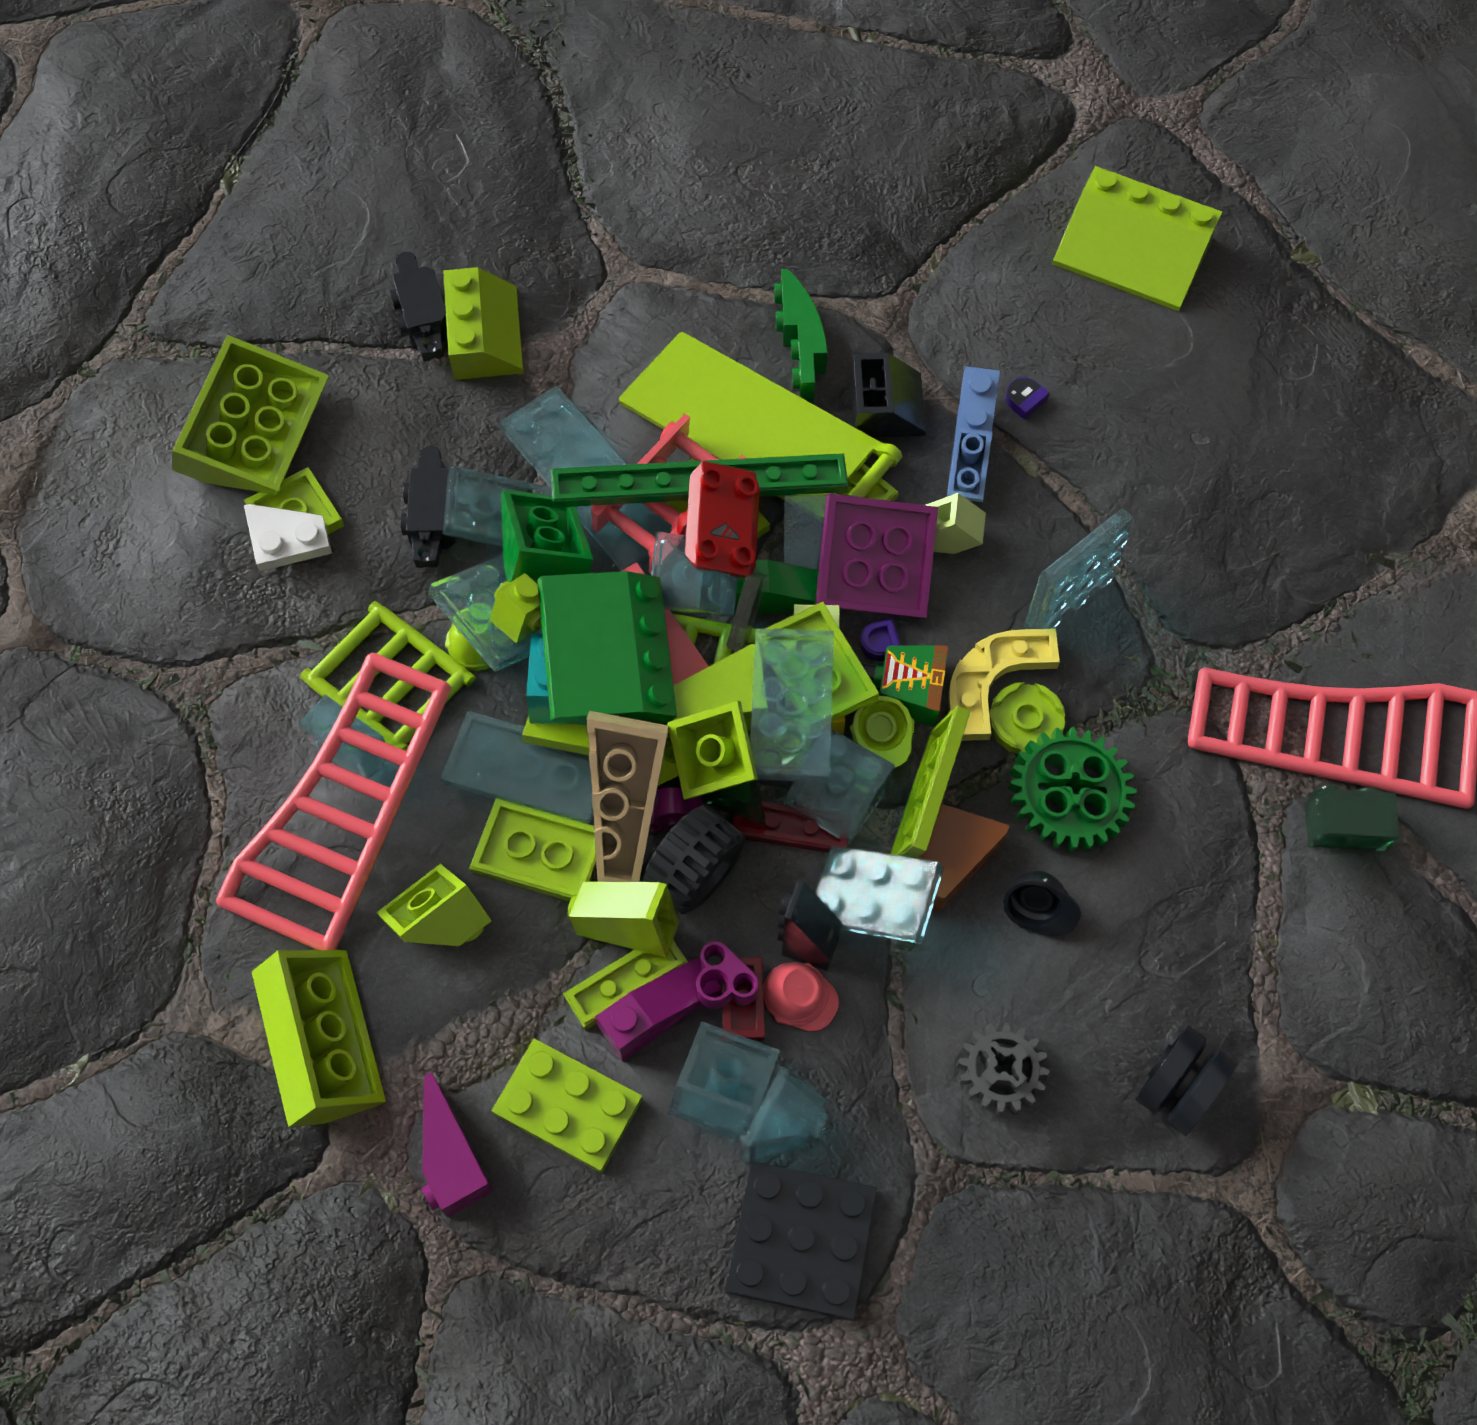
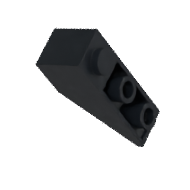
M798 879L794 892L786 891L779 910L781 917L778 924L780 931L777 940L783 942L782 956L802 963H809L814 967L828 971L841 934L842 921L805 881Z

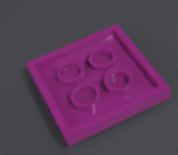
M827 494L815 605L823 601L825 605H839V609L927 618L938 507Z

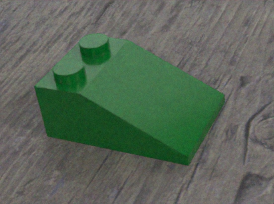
M502 490L503 560L507 580L512 582L525 573L538 584L537 579L540 576L584 574L590 572L593 557L576 507L553 508L552 496Z

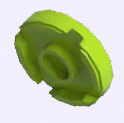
M1025 682L1014 683L1003 688L993 699L989 713L991 733L997 743L1009 752L1019 754L1020 751L1026 752L1024 748L1030 740L1037 743V738L1042 732L1047 734L1050 739L1055 728H1059L1063 733L1065 726L1064 706L1057 695L1043 685L1036 683L1034 685H1024Z

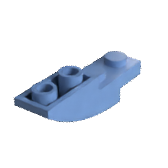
M968 366L964 368L947 497L959 493L967 500L983 502L1000 375L998 370Z

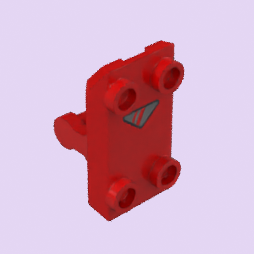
M702 461L690 475L688 510L685 513L682 512L679 516L677 533L686 536L685 555L697 570L715 571L738 578L748 577L756 567L760 493L755 472Z

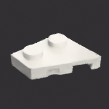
M252 504L244 505L256 565L259 571L332 554L326 524L322 515Z

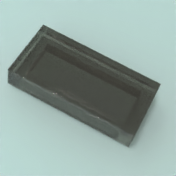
M754 572L746 576L726 644L728 646L727 649L739 651L748 646L767 575Z

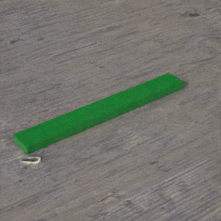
M844 453L706 460L711 463L755 472L759 483V497L847 492L849 486ZM702 461L551 468L553 508L688 501L690 475Z

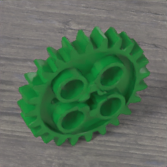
M1075 727L1070 728L1066 737L1063 736L1059 728H1055L1051 734V739L1042 732L1037 738V743L1030 740L1024 748L1026 752L1020 751L1015 761L1019 765H1014L1009 772L1016 779L1011 780L1007 789L1018 794L1014 795L1009 803L1010 805L1022 807L1015 818L1017 820L1029 819L1030 823L1025 829L1027 833L1036 828L1040 830L1038 842H1043L1049 836L1053 838V849L1056 850L1062 842H1066L1070 853L1077 848L1080 842L1084 851L1087 852L1093 847L1094 841L1098 846L1102 847L1108 841L1107 836L1114 839L1121 832L1118 826L1124 827L1130 819L1125 813H1130L1135 808V804L1127 799L1132 798L1136 794L1137 789L1126 786V784L1134 778V774L1122 773L1121 769L1128 761L1127 759L1116 761L1113 758L1118 750L1116 746L1107 751L1103 748L1105 737L1102 736L1094 743L1091 741L1090 730H1087L1082 738L1077 737ZM1049 763L1056 766L1060 775L1050 774L1046 770L1045 764ZM1088 766L1094 769L1098 778L1089 777L1083 767ZM1038 785L1047 788V790L1039 789ZM1095 789H1103L1105 790V794L1102 791ZM1045 800L1057 803L1061 813L1050 811L1045 804ZM1084 803L1093 804L1097 808L1099 815L1095 816L1088 813Z

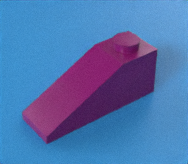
M699 957L629 992L595 1016L599 1030L622 1062L703 1005L698 999L696 987L697 977L702 971ZM711 980L705 984L703 991L709 997H714L722 991V988L716 980Z
M431 1072L424 1076L422 1172L428 1184L421 1187L431 1209L434 1211L440 1207L441 1211L449 1217L492 1193L493 1190L438 1081Z

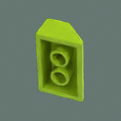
M478 267L443 270L448 355L454 380L524 373L516 285Z

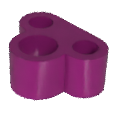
M676 787L657 790L649 833L669 832L686 814L703 805L702 797L684 800L682 789Z
M713 941L705 944L700 953L702 971L698 975L696 982L697 995L700 1002L711 1009L722 1008L731 1000L743 1006L753 1003L758 996V979L756 975L721 942ZM712 956H718L723 960L719 965H710L707 962ZM711 980H719L725 984L726 991L720 997H709L703 991L705 984ZM740 984H747L752 990L749 993L742 994L736 988Z

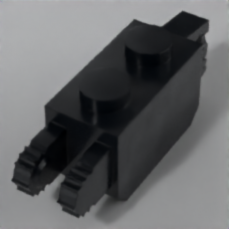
M403 251L396 258L399 273L392 274L396 288L389 290L394 309H402L403 315L397 316L402 337H410L412 348L418 349L423 361L444 357L443 342L448 339L446 309L435 272L426 266L419 268L414 253Z
M430 445L420 450L418 468H410L409 482H404L403 499L404 503L408 504L407 513H402L401 532L402 535L408 536L413 551V560L417 568L438 567L442 549H448L456 543L458 489L455 486L454 474L444 466L441 460L440 450L438 447Z

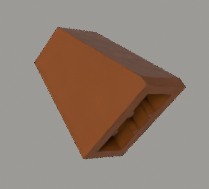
M941 804L927 850L913 861L902 899L909 901L912 907L921 911H932V909L941 911L1003 846L1010 825Z

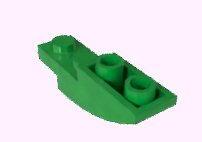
M781 269V283H774V303L781 304V311L775 312L776 332H782L783 346H791V360H798V368H792L793 389H799V396L802 399L814 403L815 374H826L827 345L825 333L817 309L808 292L788 269Z

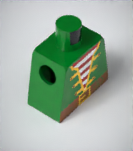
M891 645L886 647L884 666L861 663L875 687L880 689L879 696H889L899 700L908 709L914 721L933 727L936 726L940 711L948 646Z

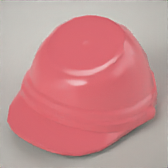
M783 963L772 969L763 985L765 1007L777 1023L794 1026L809 1032L820 1031L832 1022L839 1008V996L835 988L822 976L819 970L809 963Z

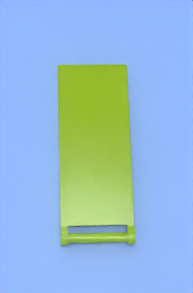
M680 332L619 397L620 405L663 430L670 422L676 423L685 413L690 417L688 437L719 460L738 459L741 455L745 458L844 453L849 481L872 453L876 454L879 457L878 460L847 496L864 498L890 467H895L903 457L901 451L896 446L882 443L684 332ZM829 493L778 496L824 524L826 495Z

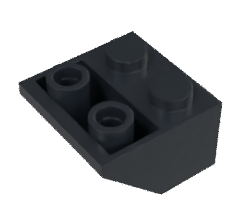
M890 353L853 354L851 387L854 428L871 437L925 436L926 428L921 373Z

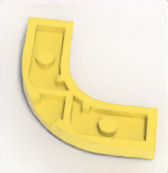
M1056 628L1009 630L996 633L976 643L975 648L967 653L962 660L960 659L953 672L949 687L948 710L950 713L959 705L971 711L961 741L990 740L991 725L988 693L996 679L1005 673L1018 670L1058 669L1060 659Z

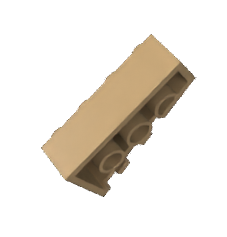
M589 711L587 731L592 782L598 882H639L667 739L668 725Z

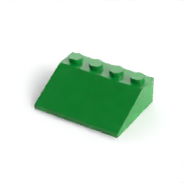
M630 571L540 576L537 580L550 720L587 726L589 711L666 725L668 724L667 722L676 718L677 710L660 577Z

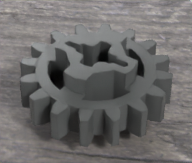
M1005 1022L1001 1031L996 1032L995 1027L990 1023L985 1028V1036L976 1030L972 1033L970 1038L974 1045L969 1043L963 1044L961 1052L968 1058H961L957 1062L956 1068L966 1071V1073L960 1076L958 1083L959 1085H970L971 1089L966 1096L968 1100L974 1099L977 1096L982 1099L980 1110L984 1111L989 1104L995 1105L996 1116H1001L1005 1106H1009L1011 1112L1016 1115L1021 1110L1020 1102H1023L1030 1108L1036 1101L1032 1093L1042 1095L1046 1086L1038 1080L1047 1079L1049 1075V1069L1040 1067V1064L1045 1062L1048 1056L1044 1052H1035L1034 1049L1039 1042L1037 1037L1028 1042L1024 1039L1025 1028L1021 1027L1014 1034L1010 1032L1009 1023ZM998 1043L1011 1045L1014 1048L1000 1047ZM977 1055L980 1056L979 1060L984 1065V1072L980 1077L977 1076L975 1067ZM1025 1061L1028 1062L1030 1070L1028 1083L1025 1081L1027 1077L1022 1073V1065ZM1007 1064L1011 1068L1009 1073L1004 1071L998 1074L995 1071L997 1065L1001 1067ZM991 1090L1006 1091L1008 1095L997 1094Z

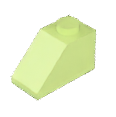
M956 493L927 504V506L938 507L934 552L956 554L983 544L986 513L961 494Z

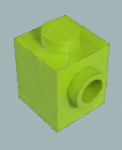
M525 573L512 582L507 580L502 583L494 594L495 602L489 620L517 644L542 628L538 584Z

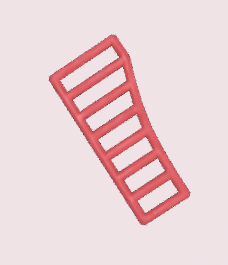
M377 653L368 654L336 722L313 763L288 799L233 860L216 898L217 905L315 950H336L450 694L451 687L449 683ZM377 671L431 692L432 695L423 715L368 693ZM360 708H366L416 729L407 751L350 728ZM342 742L399 765V770L391 788L331 763ZM323 776L384 803L375 824H372L308 796ZM298 810H301L367 839V842L359 860L356 861L288 832L283 827ZM270 842H273L350 875L351 878L342 898H339L254 860ZM244 875L251 876L335 913L325 936L236 897L235 895Z
M1204 667L1198 672L1187 742L1189 747L1195 750L1469 809L1475 803L1477 781V691L1440 683L1380 688L1318 687L1244 676ZM1212 684L1234 689L1227 741L1204 736ZM1250 692L1272 695L1265 749L1243 744ZM1288 698L1311 701L1304 758L1281 753ZM1428 699L1420 783L1399 779L1397 774L1405 701ZM1444 700L1466 704L1459 791L1436 787ZM1327 702L1349 703L1342 766L1319 761ZM1389 702L1381 774L1358 770L1366 703Z

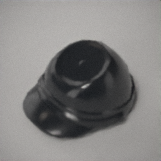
M1032 871L1017 877L1008 886L1004 895V911L1009 919L1020 928L1050 936H1063L1070 933L1076 927L1081 917L1079 905L1068 895L1063 884L1056 877L1044 871Z

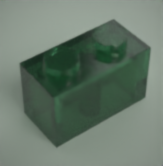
M1326 785L1316 788L1305 802L1308 847L1387 851L1400 837L1396 793L1381 792L1380 789L1373 787L1354 791L1342 790L1341 787L1336 785Z

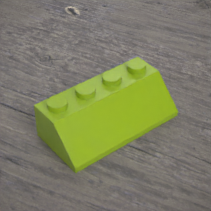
M277 950L252 971V976L288 1127L325 1124L385 1103L386 1100L347 950Z

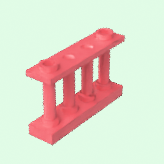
M684 413L676 423L672 421L664 428L660 440L637 464L667 463L665 460L677 447L696 461L719 459L688 437L690 417ZM741 455L738 459H745V457ZM642 503L672 525V531L665 539L662 537L657 539L619 511L624 504L592 506V529L598 533L610 521L646 548L650 556L649 572L661 579L685 553L686 536L677 533L680 513L667 503Z

